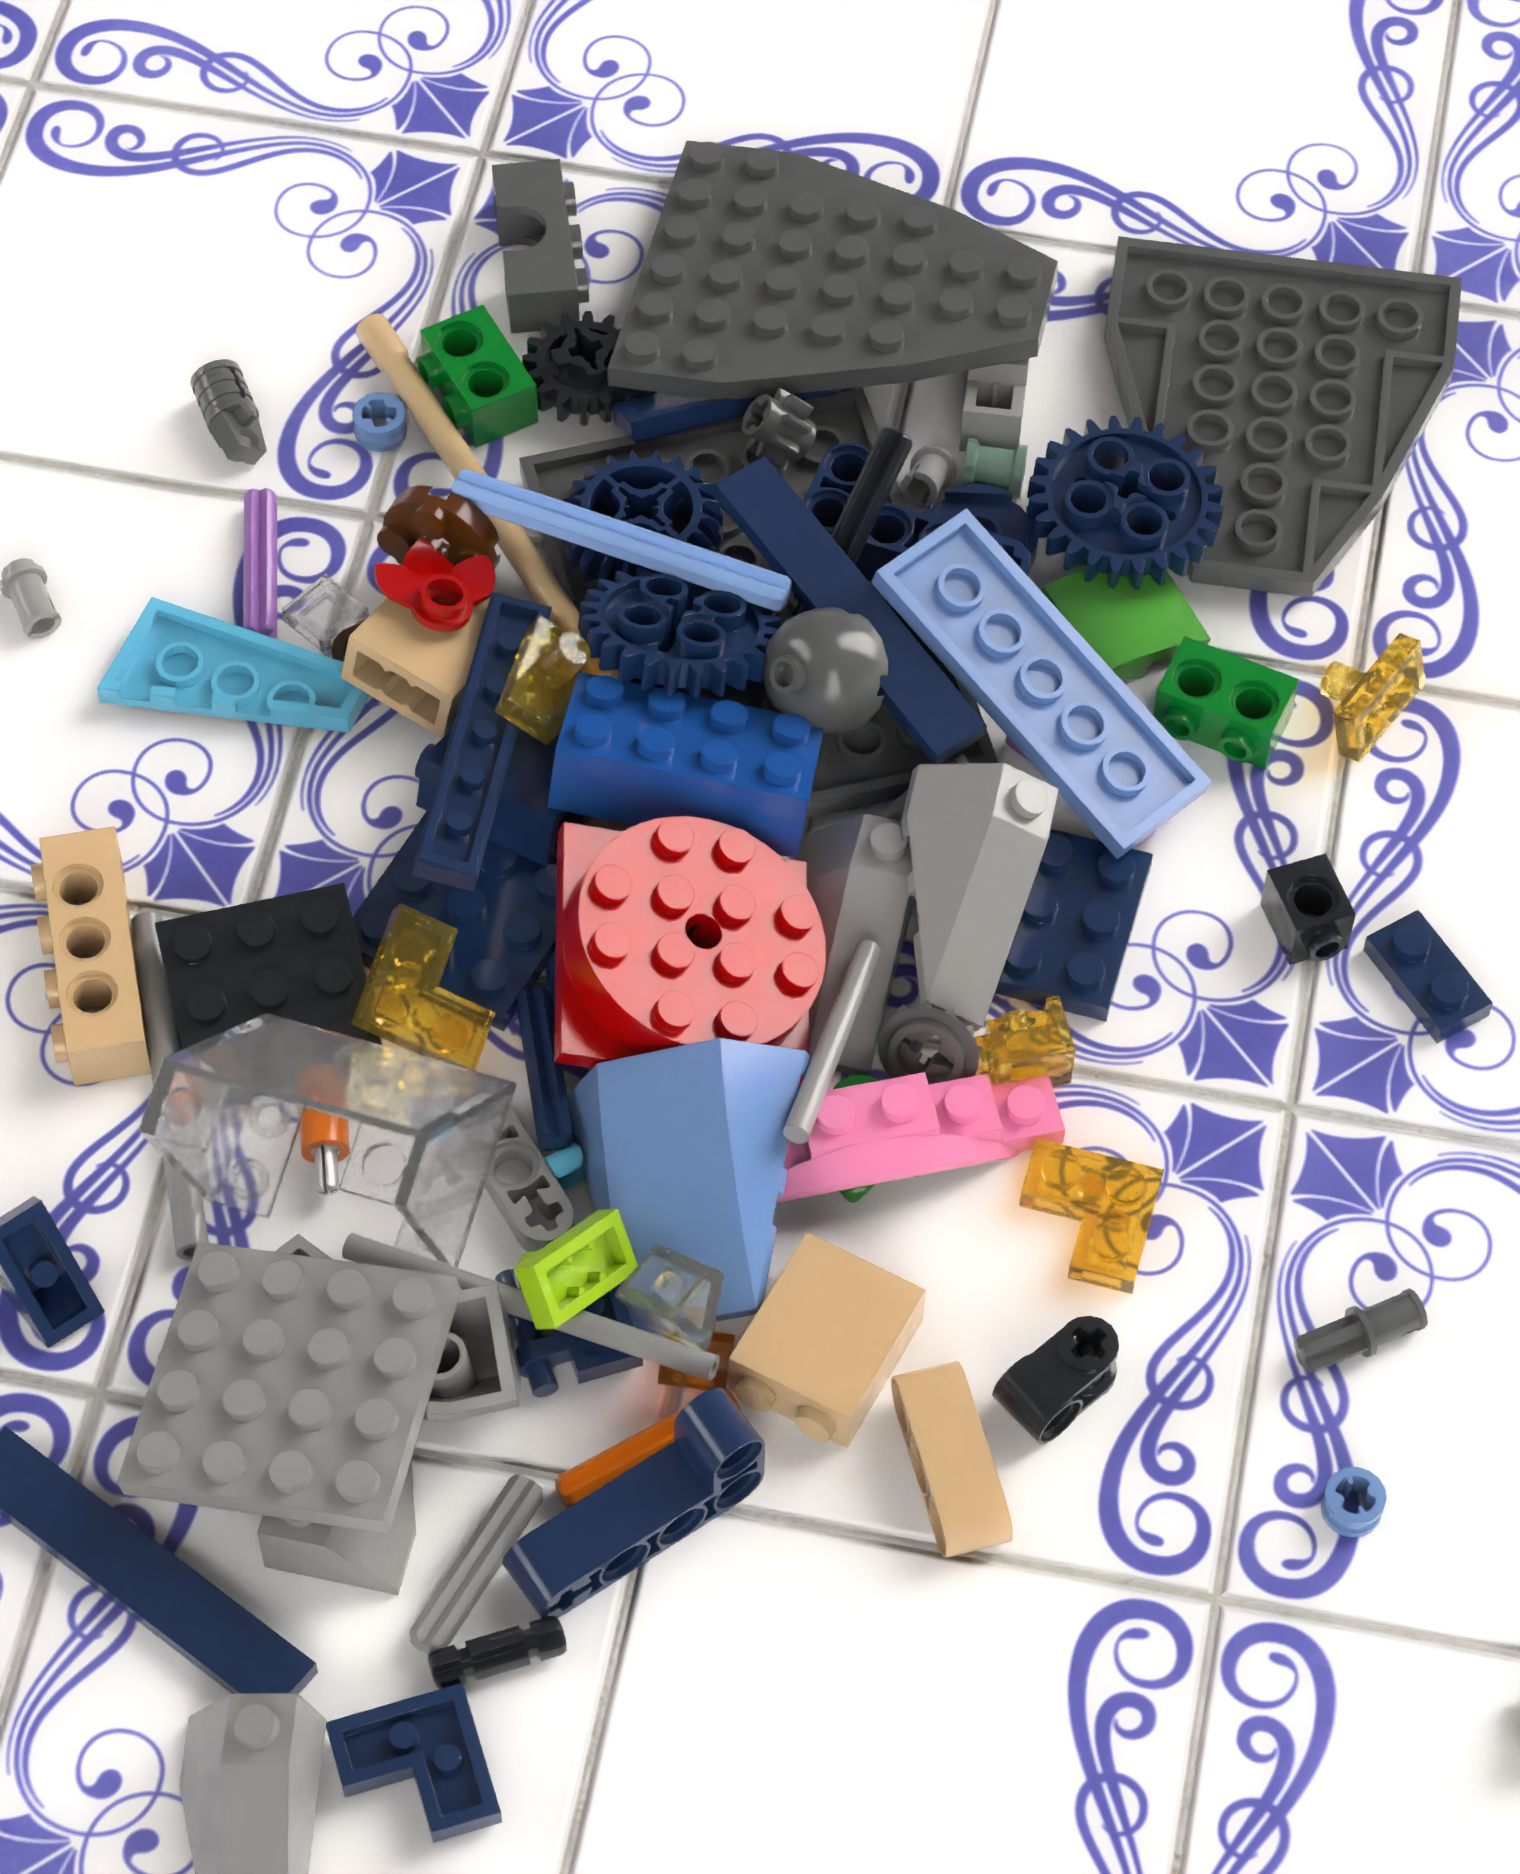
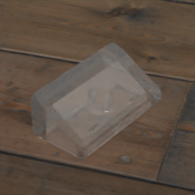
M657 1244L652 1247L618 1288L615 1296L646 1326L699 1351L705 1352L712 1337L725 1276L716 1268Z

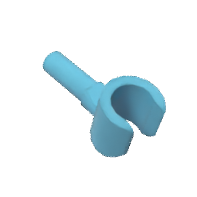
M572 1143L570 1147L562 1150L556 1148V1152L544 1157V1160L564 1191L585 1181L581 1166L584 1158L583 1152L577 1143Z

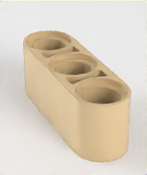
M954 1361L892 1376L891 1390L895 1411L942 1556L948 1558L1012 1542L1013 1529L1007 1501L966 1375L960 1362Z

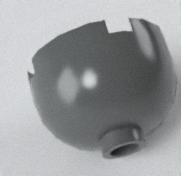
M838 607L811 609L787 619L768 641L764 652L767 656L762 682L767 699L776 712L783 714L794 713L803 716L810 722L811 727L824 728V733H840L865 725L880 709L884 696H877L880 688V676H888V659L882 638L870 621L859 613L850 614Z

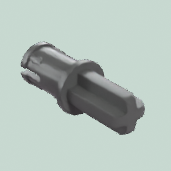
M1410 1288L1362 1310L1354 1305L1346 1309L1345 1317L1297 1336L1294 1340L1296 1357L1300 1365L1309 1373L1318 1372L1358 1354H1362L1366 1358L1376 1355L1377 1346L1415 1330L1420 1331L1428 1325L1426 1310L1417 1293Z

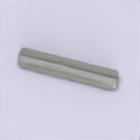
M515 1474L510 1477L411 1627L409 1633L411 1637L410 1642L417 1649L429 1655L432 1651L449 1646L502 1565L503 1557L517 1542L543 1502V1489L535 1481L521 1474Z

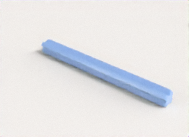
M468 469L461 470L456 480L453 481L451 491L471 501L485 514L666 575L677 577L713 591L731 592L740 596L746 602L775 612L782 611L790 599L792 580L788 576Z

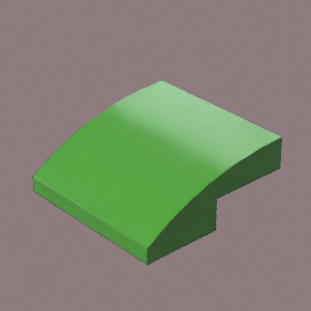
M1085 567L1043 586L1041 590L1121 680L1143 678L1153 661L1173 659L1184 636L1207 645L1211 640L1168 572L1165 583L1162 586H1159L1150 575H1143L1140 590H1135L1128 576H1120L1118 584L1113 589L1109 588L1107 574L1099 572L1092 581L1086 582Z

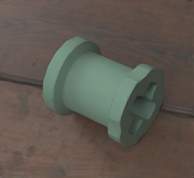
M969 438L964 460L962 485L977 483L994 485L1012 493V498L1020 499L1028 445L1019 444L1013 450L980 445L978 439Z

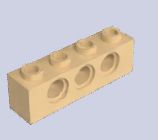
M113 826L39 838L42 863L31 864L30 868L36 902L47 901L49 915L37 917L42 953L43 955L54 954L55 969L44 971V980L49 1008H61L62 1023L51 1025L56 1063L69 1062L74 1086L151 1074L125 876L116 828ZM79 901H89L82 905H73ZM97 953V955L91 958H80L85 954ZM94 1007H106L105 1009L99 1012H86L87 1010Z

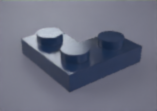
M463 1683L326 1723L329 1743L345 1798L414 1778L433 1843L502 1823L501 1810Z

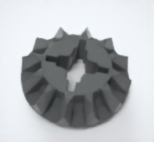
M926 1000L918 1007L909 1008L903 1004L892 1017L886 1020L878 1038L879 1059L890 1078L925 1072L928 1084L975 1076L982 1048L977 1046L974 1039V1025H964L956 1018L954 1007L942 1011L932 1008L929 1000ZM934 1035L940 1037L939 1052H936L932 1058L928 1057L925 1064L919 1062L923 1055L921 1053L923 1043L929 1037H934Z

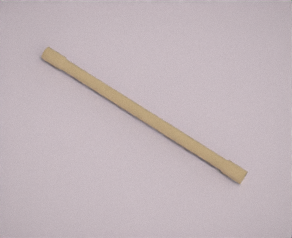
M371 314L362 319L356 328V336L377 368L385 373L454 479L456 480L459 472L464 469L488 476L409 358L407 348L387 318L382 314ZM485 514L497 530L499 537L498 546L535 602L552 607L549 623L582 673L607 675L618 679L619 671L617 669L601 671L599 669L600 658H587L585 656L586 645L579 644L578 642L580 613L523 527Z

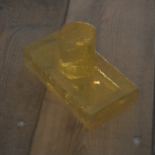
M540 615L526 630L495 712L548 745L561 731L577 673L583 672L585 664L590 660L591 651L586 641L575 633L565 632Z
M1399 633L1367 672L1338 661L1332 662L1327 667L1321 680L1320 691L1322 695L1341 702L1333 712L1339 755L1360 763L1426 682L1421 640Z

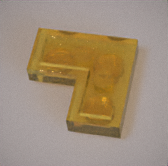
M401 903L391 912L351 1024L467 1076L476 1070L495 1012L438 987L458 929Z
M1036 1138L1020 1193L1019 1206L1081 1221L1069 1266V1279L1133 1294L1164 1169Z

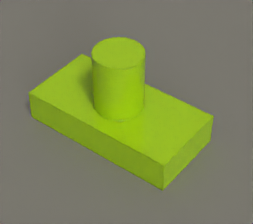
M618 1208L597 1210L539 1251L524 1253L519 1259L518 1265L514 1267L536 1330L556 1329L640 1270Z

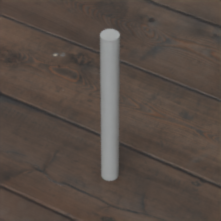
M861 940L855 947L784 1126L783 1134L785 1138L793 1143L803 1144L807 1142L881 954L880 947L873 941Z

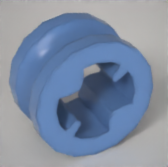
M377 392L364 396L355 404L352 413L354 434L357 442L363 448L374 452H385L401 445L406 438L407 425L405 422L406 413L404 405L397 397L389 393ZM386 418L387 425L374 426L373 419Z
M1346 1467L1335 1472L1327 1482L1321 1503L1322 1517L1328 1527L1337 1534L1346 1537H1362L1371 1533L1380 1523L1387 1500L1383 1483L1371 1471L1360 1467ZM1351 1491L1365 1496L1363 1507H1358L1357 1514L1347 1512L1342 1508L1344 1497L1348 1499Z

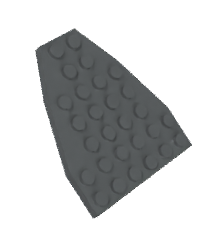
M686 140L607 368L609 386L709 399L729 398L733 400L759 397L763 394L773 396L778 388L794 394L913 382L1038 357L1058 279V261L954 209L799 153L776 151L769 148H750L715 142Z
M1118 236L1104 340L1128 427L1130 428L1135 417H1140L1143 431L1149 433L1159 423L1165 424L1163 438L1169 441L1183 433L1186 435L1183 451L1189 452L1201 448L1204 451L1201 467L1215 466L1217 471L1214 484L1223 486L1220 505L1224 506L1215 544L1213 547L1206 546L1204 558L1200 564L1189 560L1186 573L1191 582L1312 597L1381 510L1451 383L1455 367L1462 278Z

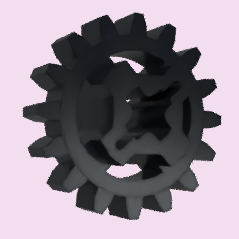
M585 311L582 321L574 322L565 313L561 315L560 327L555 328L553 325L545 322L541 325V338L529 337L527 340L528 354L522 355V364L536 384L538 409L541 412L556 407L557 421L560 422L565 421L570 414L579 415L581 426H587L590 421V415L598 414L605 423L611 422L612 404L645 396V390L609 386L607 368L621 328L619 330L615 328V316L609 314L600 323L593 321L591 311Z

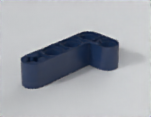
M857 443L837 444L826 452L803 501L830 535L871 452L868 448ZM885 502L855 566L868 581H872L877 570L949 520ZM988 532L1029 577L1031 556L1028 549L1021 542L1013 538Z
M724 1388L710 1389L694 1398L680 1411L674 1423V1442L526 1534L507 1551L503 1557L502 1564L542 1619L548 1616L559 1618L747 1498L759 1486L764 1477V1440Z

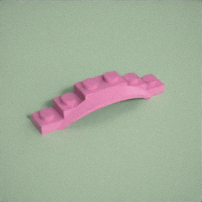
M923 1072L827 1090L808 1141L803 1144H796L788 1140L783 1166L788 1171L784 1195L777 1197L776 1203L1015 1158L1024 1150L1064 1143L1065 1127L1050 1077L1045 1075L991 1086L988 1074L928 1084L926 1074Z

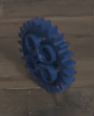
M1110 416L1108 428L1105 430H1101L1091 419L1086 420L1084 436H1081L1071 428L1065 429L1063 444L1050 440L1047 443L1045 458H1036L1033 476H1030L1027 498H1029L1027 518L1035 519L1034 538H1047L1045 550L1047 556L1065 552L1063 564L1065 571H1069L1079 564L1086 566V582L1092 581L1099 572L1107 574L1109 588L1114 589L1120 576H1128L1133 588L1140 590L1143 575H1150L1159 586H1162L1165 583L1168 568L1181 577L1185 576L1189 560L1200 564L1203 561L1206 546H1214L1224 506L1220 505L1223 486L1214 484L1216 467H1201L1204 451L1199 448L1184 452L1186 435L1183 433L1170 441L1163 438L1165 424L1163 423L1155 426L1150 433L1143 431L1140 417L1134 418L1129 429L1121 428L1116 416Z
M638 566L636 577L617 571L615 572L614 582L599 579L597 590L588 589L586 591L585 602H581L578 642L579 644L586 645L585 656L587 658H600L599 669L601 671L619 669L618 681L620 682L629 681L633 678L641 679V690L647 691L655 684L664 686L667 696H673L678 688H686L693 698H699L701 688H708L716 695L724 696L726 684L744 691L746 690L747 679L759 683L763 681L764 665L767 656L764 652L768 641L780 628L781 619L778 616H773L772 610L746 602L740 596L731 592L713 591L663 573L652 574L646 568Z

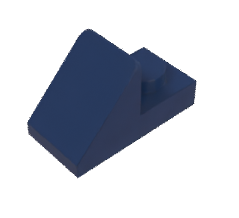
M33 1196L0 1217V1288L44 1346L50 1348L105 1312L42 1200Z

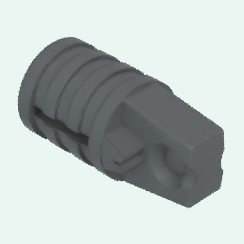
M228 359L214 360L206 363L194 372L190 380V386L201 408V413L206 421L208 430L218 446L223 449L227 459L255 465L267 452L259 422V412L243 377L241 368L235 361Z

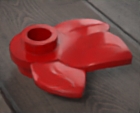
M424 538L418 539L409 549L402 565L377 563L374 568L378 589L388 599L411 609L414 618L420 624L439 632H452L467 625L471 619L473 606L490 598L495 587L496 574L489 556H473L454 566L453 563Z

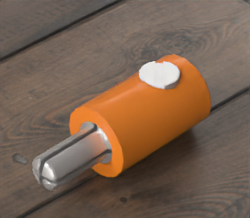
M315 1072L299 1080L297 1083L298 1095L295 1102L296 1110L298 1109L301 1155L306 1161L315 1164L316 1191L320 1195L329 1196V1191L331 1195L339 1191L338 1162L348 1157L350 1153L346 1082L341 1075L335 1073Z

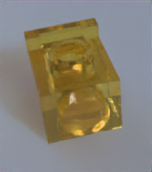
M1059 995L1046 998L1045 1010L1034 1012L1014 1010L1001 1015L997 1019L987 1020L985 1035L974 1037L977 1046L982 1048L977 1070L980 1075L989 1074L992 1085L1049 1075L1052 1086L1071 1083L1076 1049Z

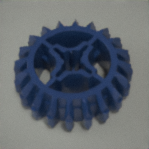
M632 449L627 460L621 462L608 454L604 463V469L588 465L584 474V480H573L572 487L569 490V497L564 498V502L713 552H719L720 546L723 543V509L720 508V503L713 496V483H704V477L701 475L700 468L685 471V465L680 456L668 463L662 462L657 449L649 459H639ZM682 518L688 525L682 533L678 534L674 531V523ZM561 539V542L564 543V548H566V557L570 561V566L579 567V573L582 575L584 583L599 579L614 582L615 572L617 571L636 577L639 565ZM646 568V569H647L648 571H650L652 574H659V573H660V572H657V571H654V570H651V569Z

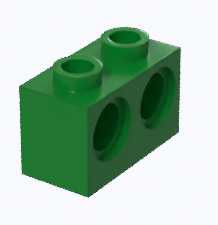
M484 305L420 330L422 355L416 358L418 371L430 389L437 388L442 396L445 412L457 430L461 428L464 430L475 448L538 423L536 384Z
M1184 636L1156 690L1153 716L1175 739L1189 740L1221 752L1224 756L1235 762H1247L1266 769L1292 716L1299 679Z

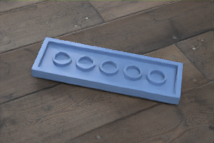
M967 508L876 571L871 581L872 585L1052 786L1059 788V795L1116 859H1119L1203 795L1212 784V780Z

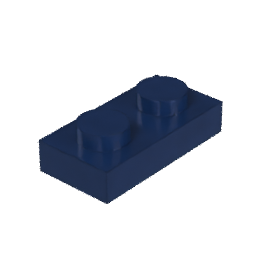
M1419 910L1366 936L1363 951L1436 1043L1489 1016L1493 1002Z

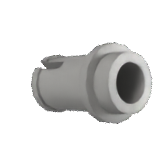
M930 445L922 447L915 453L911 459L910 472L904 477L900 486L901 495L906 503L916 508H925L927 501L929 505H932L938 497L939 491L951 485L956 477L957 466L950 452L943 447Z
M28 558L17 559L6 565L1 572L0 589L5 597L12 599L22 622L24 633L30 638H42L55 632L61 625L62 619L60 614L57 613L45 584L47 583L48 576L44 568Z

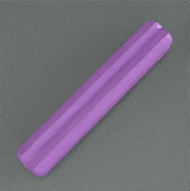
M252 488L244 495L243 628L276 639V494L269 488L262 490Z

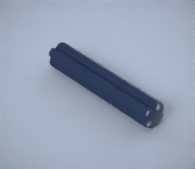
M542 986L535 989L524 988L516 996L518 1003L517 1013L537 1142L543 1150L548 1152L556 1148L562 1150L570 1147L573 1142V1127L562 1063L554 1062L555 1016L551 993Z

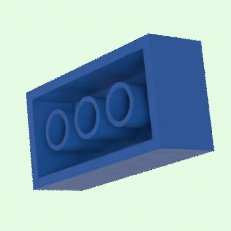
M578 672L555 749L547 808L634 826L652 819L670 816L706 818L743 829L765 843L778 855L797 859L824 728L811 727L810 722L806 718L794 713L783 714L745 706L730 700L720 701L700 696L699 698H693L690 694L676 691L673 696H667L664 688L652 687L644 691L641 690V684L627 681L620 682L618 679L607 675H592Z

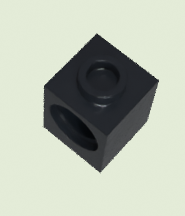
M1326 853L1267 870L1260 905L1289 965L1309 959L1324 961L1334 957L1343 949L1348 948L1356 913ZM1301 912H1311L1318 916H1307Z

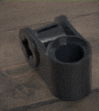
M1082 1316L1069 1321L1038 1349L1015 1362L1001 1376L993 1389V1398L1039 1444H1046L1054 1440L1071 1425L1079 1414L1102 1395L1106 1394L1114 1385L1117 1375L1116 1359L1119 1351L1118 1334L1112 1325L1102 1318Z

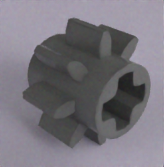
M778 388L774 398L767 394L760 395L750 404L743 418L742 430L744 434L751 437L745 447L746 450L760 458L766 456L771 464L778 468L781 467L785 457L791 461L801 459L809 451L816 437V424L807 418L811 414L813 406L782 388Z

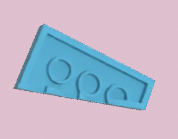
M151 597L97 687L100 703L345 733L350 732L370 696L341 678L344 663L342 661Z

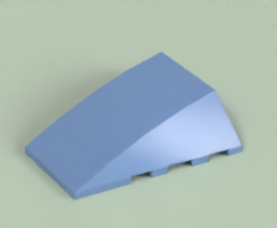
M716 1038L597 1063L567 1095L573 1127L572 1136L574 1143H577L583 1152L584 1158L581 1166L594 1210L596 1212L602 1209L618 1208L640 1269L619 1284L635 1328L650 1333H658L755 1315L758 1312L764 1299L777 1228L772 1224L777 1197L784 1195L788 1171L783 1167L788 1139L785 1138L783 1129L796 1099L800 1078L805 1076L809 1065L810 1055L806 1051Z

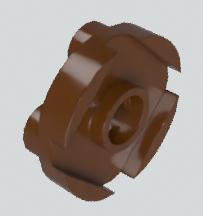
M413 486L403 490L386 512L383 527L377 534V542L379 547L386 554L394 557L400 565L403 564L409 549L421 538L428 540L454 566L467 558L479 555L489 556L494 565V570L500 562L501 554L497 555L494 548L499 541V537L493 523L476 505L458 494L451 492L447 499H443L439 496L428 495L433 486ZM443 538V539H445L449 544H446V543L442 542V541L439 540V539Z

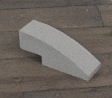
M1030 358L968 370L959 451L966 452L969 438L978 439L979 444L984 446L1013 450L1018 447Z

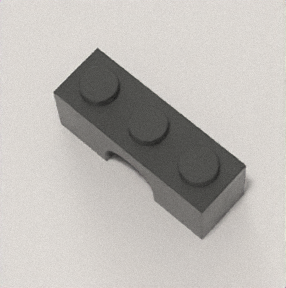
M560 159L491 165L499 246H531L522 250L503 251L505 293L511 333L541 331V325L545 322L558 328L561 326V315L565 313L574 322L580 321L579 303L589 302V287L586 268L575 269L574 260L583 259L580 224L569 225L568 216H577L574 182H563Z

